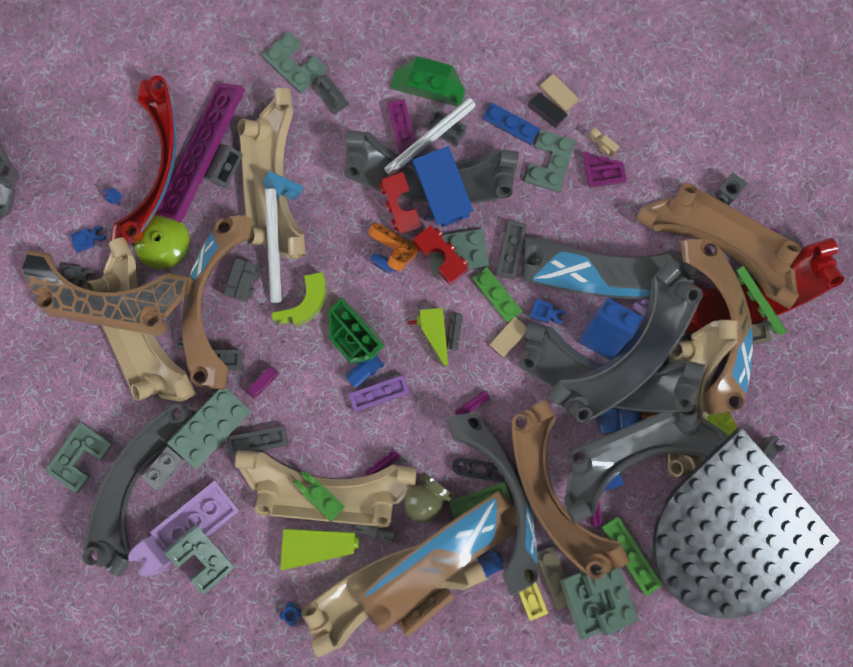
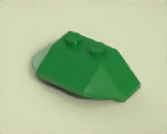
M419 56L394 72L390 89L456 107L462 104L465 88L453 65Z
M342 297L328 310L329 340L350 364L372 360L385 346L384 340Z

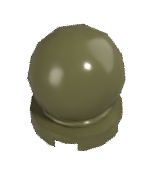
M423 472L419 477L422 480L421 484L414 486L408 491L404 505L407 515L418 523H428L435 520L443 510V501L451 502L454 498L452 493Z

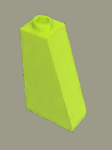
M285 528L283 529L280 570H288L353 554L355 549H359V537L356 536V532Z

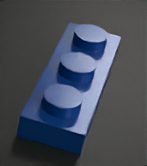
M492 102L482 120L530 146L540 130L539 127Z

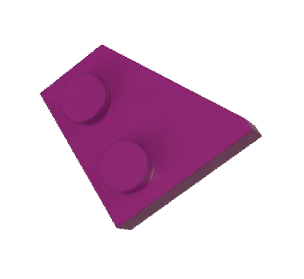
M583 152L582 157L589 188L620 184L627 181L623 162L609 160L603 156L596 157L589 155V152Z

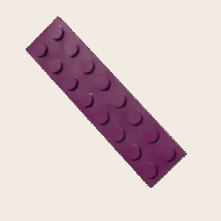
M216 84L170 179L167 191L155 215L180 223L185 218L195 193L203 181L204 174L211 164V160L219 147L223 135L227 131L230 120L233 118L235 110L242 100L245 89L241 85Z

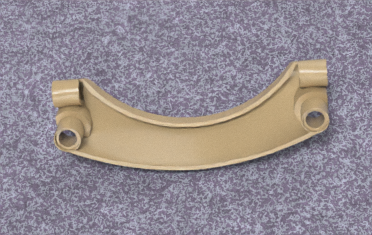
M419 545L390 554L359 569L303 608L301 614L309 627V632L313 638L311 640L312 647L318 658L341 648L355 629L370 616L358 599V595ZM475 558L436 588L466 590L486 581L487 578L480 563Z

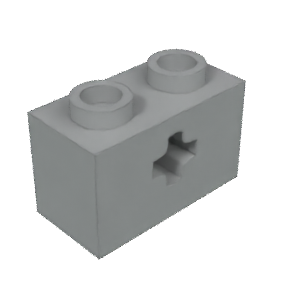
M167 447L141 478L155 490H162L184 465L186 460L172 447Z

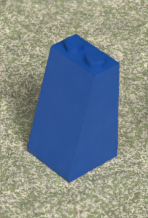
M449 146L411 161L436 225L441 224L442 227L452 224V220L455 218L463 220L470 217L469 213L473 212V208Z
M606 298L595 309L578 343L612 360L634 336L644 317Z

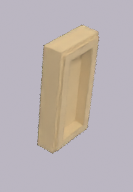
M554 73L540 85V89L565 113L579 101V98Z
M514 317L489 346L504 358L526 334L527 327Z

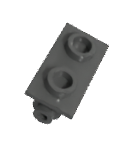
M320 75L317 78L318 82L313 87L334 115L349 105L329 76L323 77Z

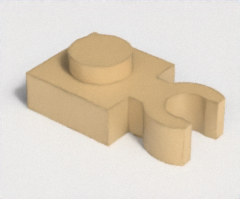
M595 127L589 133L588 138L596 142L598 147H600V152L606 156L613 157L620 147L608 136H603Z

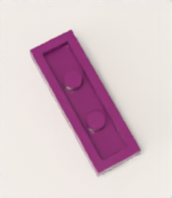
M405 99L387 103L399 154H402L416 142Z

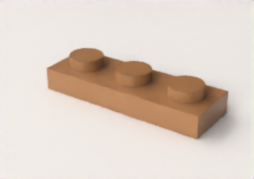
M435 588L404 617L398 620L397 623L404 634L409 637L453 600L454 596L448 588Z

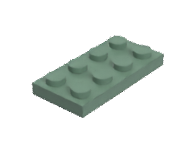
M227 388L225 390L217 389L166 443L197 470L251 411Z

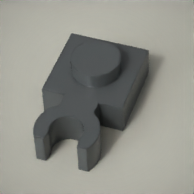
M62 266L61 275L76 286H81V281L85 283L90 281L88 280L90 274L96 275V272L93 270L83 272V267Z

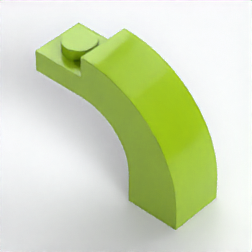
M323 272L304 276L306 283V296L304 300L295 308L273 312L272 318L275 323L285 325L289 324L290 320H293L295 326H300L309 322L319 313L324 305L327 294L326 279Z

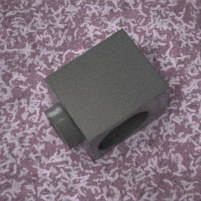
M732 172L714 194L718 200L730 205L748 183ZM726 187L731 188L732 191H733V194L729 193V192L727 191Z

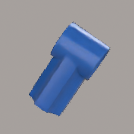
M375 355L372 360L360 362L345 377L357 388L371 375H375L376 371L379 368L382 369L385 364Z

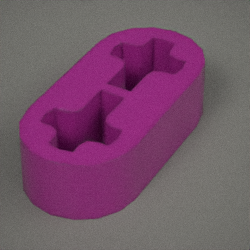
M271 366L246 392L255 399L278 377L279 372Z

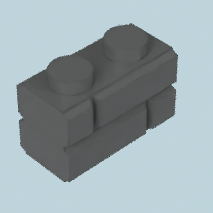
M219 144L203 178L217 186L227 188L230 182L229 179L232 178L243 154L229 145Z
M235 258L223 295L248 303V300L254 296V282L258 281L261 271L258 265Z

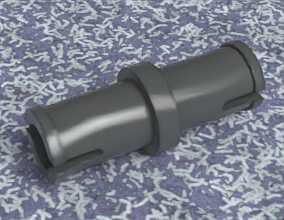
M356 524V533L369 536L372 540L378 539L393 544L394 536L396 535L395 531L393 532L378 526Z

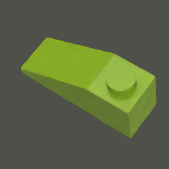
M443 308L420 310V315H417V327H421L422 333L443 366L448 367Z

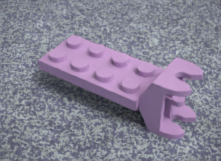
M213 481L150 532L152 536L144 539L131 550L128 560L142 561L144 566L141 568L139 575H157L172 563L164 554V551L195 524L209 537L235 516L239 510L217 482Z

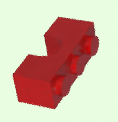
M401 171L381 178L382 183L379 186L382 195H387L388 201L385 204L388 212L393 213L394 219L391 221L394 230H399V233L402 234L420 228L421 224L415 207L402 209L398 206V197L402 193L409 191L404 172Z
M430 225L413 239V244L425 258L434 252L441 253L445 257V262L438 268V273L451 286L468 272V263L462 256H457L455 253L456 249L450 242L446 243L444 241L441 231L437 227L434 229Z

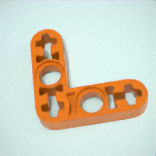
M373 222L368 230V234L394 250L387 261L388 266L392 269L402 271L415 259L419 250L412 242L379 223Z

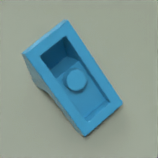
M268 171L262 181L266 189H276L277 200L281 194L288 199L296 200L303 190V186L271 171Z

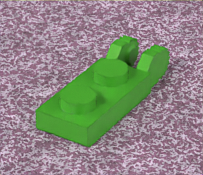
M304 470L301 475L311 486L306 489L296 479L292 482L293 485L303 494V497L332 522L345 506L319 481H315Z

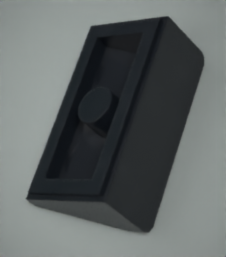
M540 92L529 101L528 107L555 129L568 116V114Z

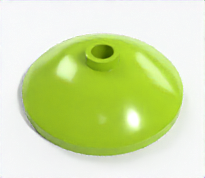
M155 215L144 232L143 239L138 243H133L134 250L141 262L151 268H171L180 263L186 256L190 246L189 232L182 222L172 221ZM157 236H161L159 241H156Z

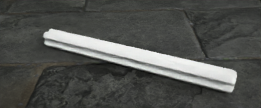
M471 98L465 100L384 168L385 172L388 175H392L399 171L475 107V102Z
M265 189L270 301L272 303H279L282 301L277 196L276 189Z

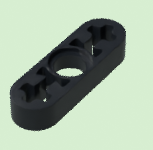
M458 458L452 464L453 472L459 476L497 482L505 480L503 475L500 479L497 478L496 474H491V478L487 477L489 473L488 465L493 466L491 470H498L491 462ZM463 461L465 466H470L469 462H473L471 468L472 475L468 474L469 470L463 469L462 473L458 472V468H455V465ZM478 464H482L486 468V472L482 476L477 475L474 471L475 466Z

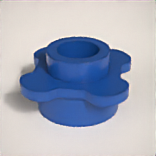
M112 187L108 190H103L105 193L104 198L112 205H121L119 201L122 199V195L119 191Z
M288 602L285 610L280 612L279 617L287 622L289 626H295L297 619L302 617V609H298L293 602Z

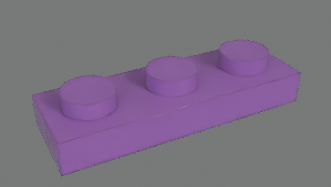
M404 375L349 393V397L356 413L410 394Z

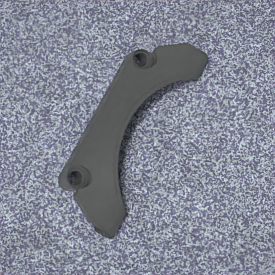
M694 404L693 409L689 412H661L572 450L570 453V466L573 474L568 476L564 505L572 522L575 524L594 516L600 497L607 485L630 465L649 457L664 454H686L706 458L728 438L727 434L704 418L699 420L697 417L698 409Z

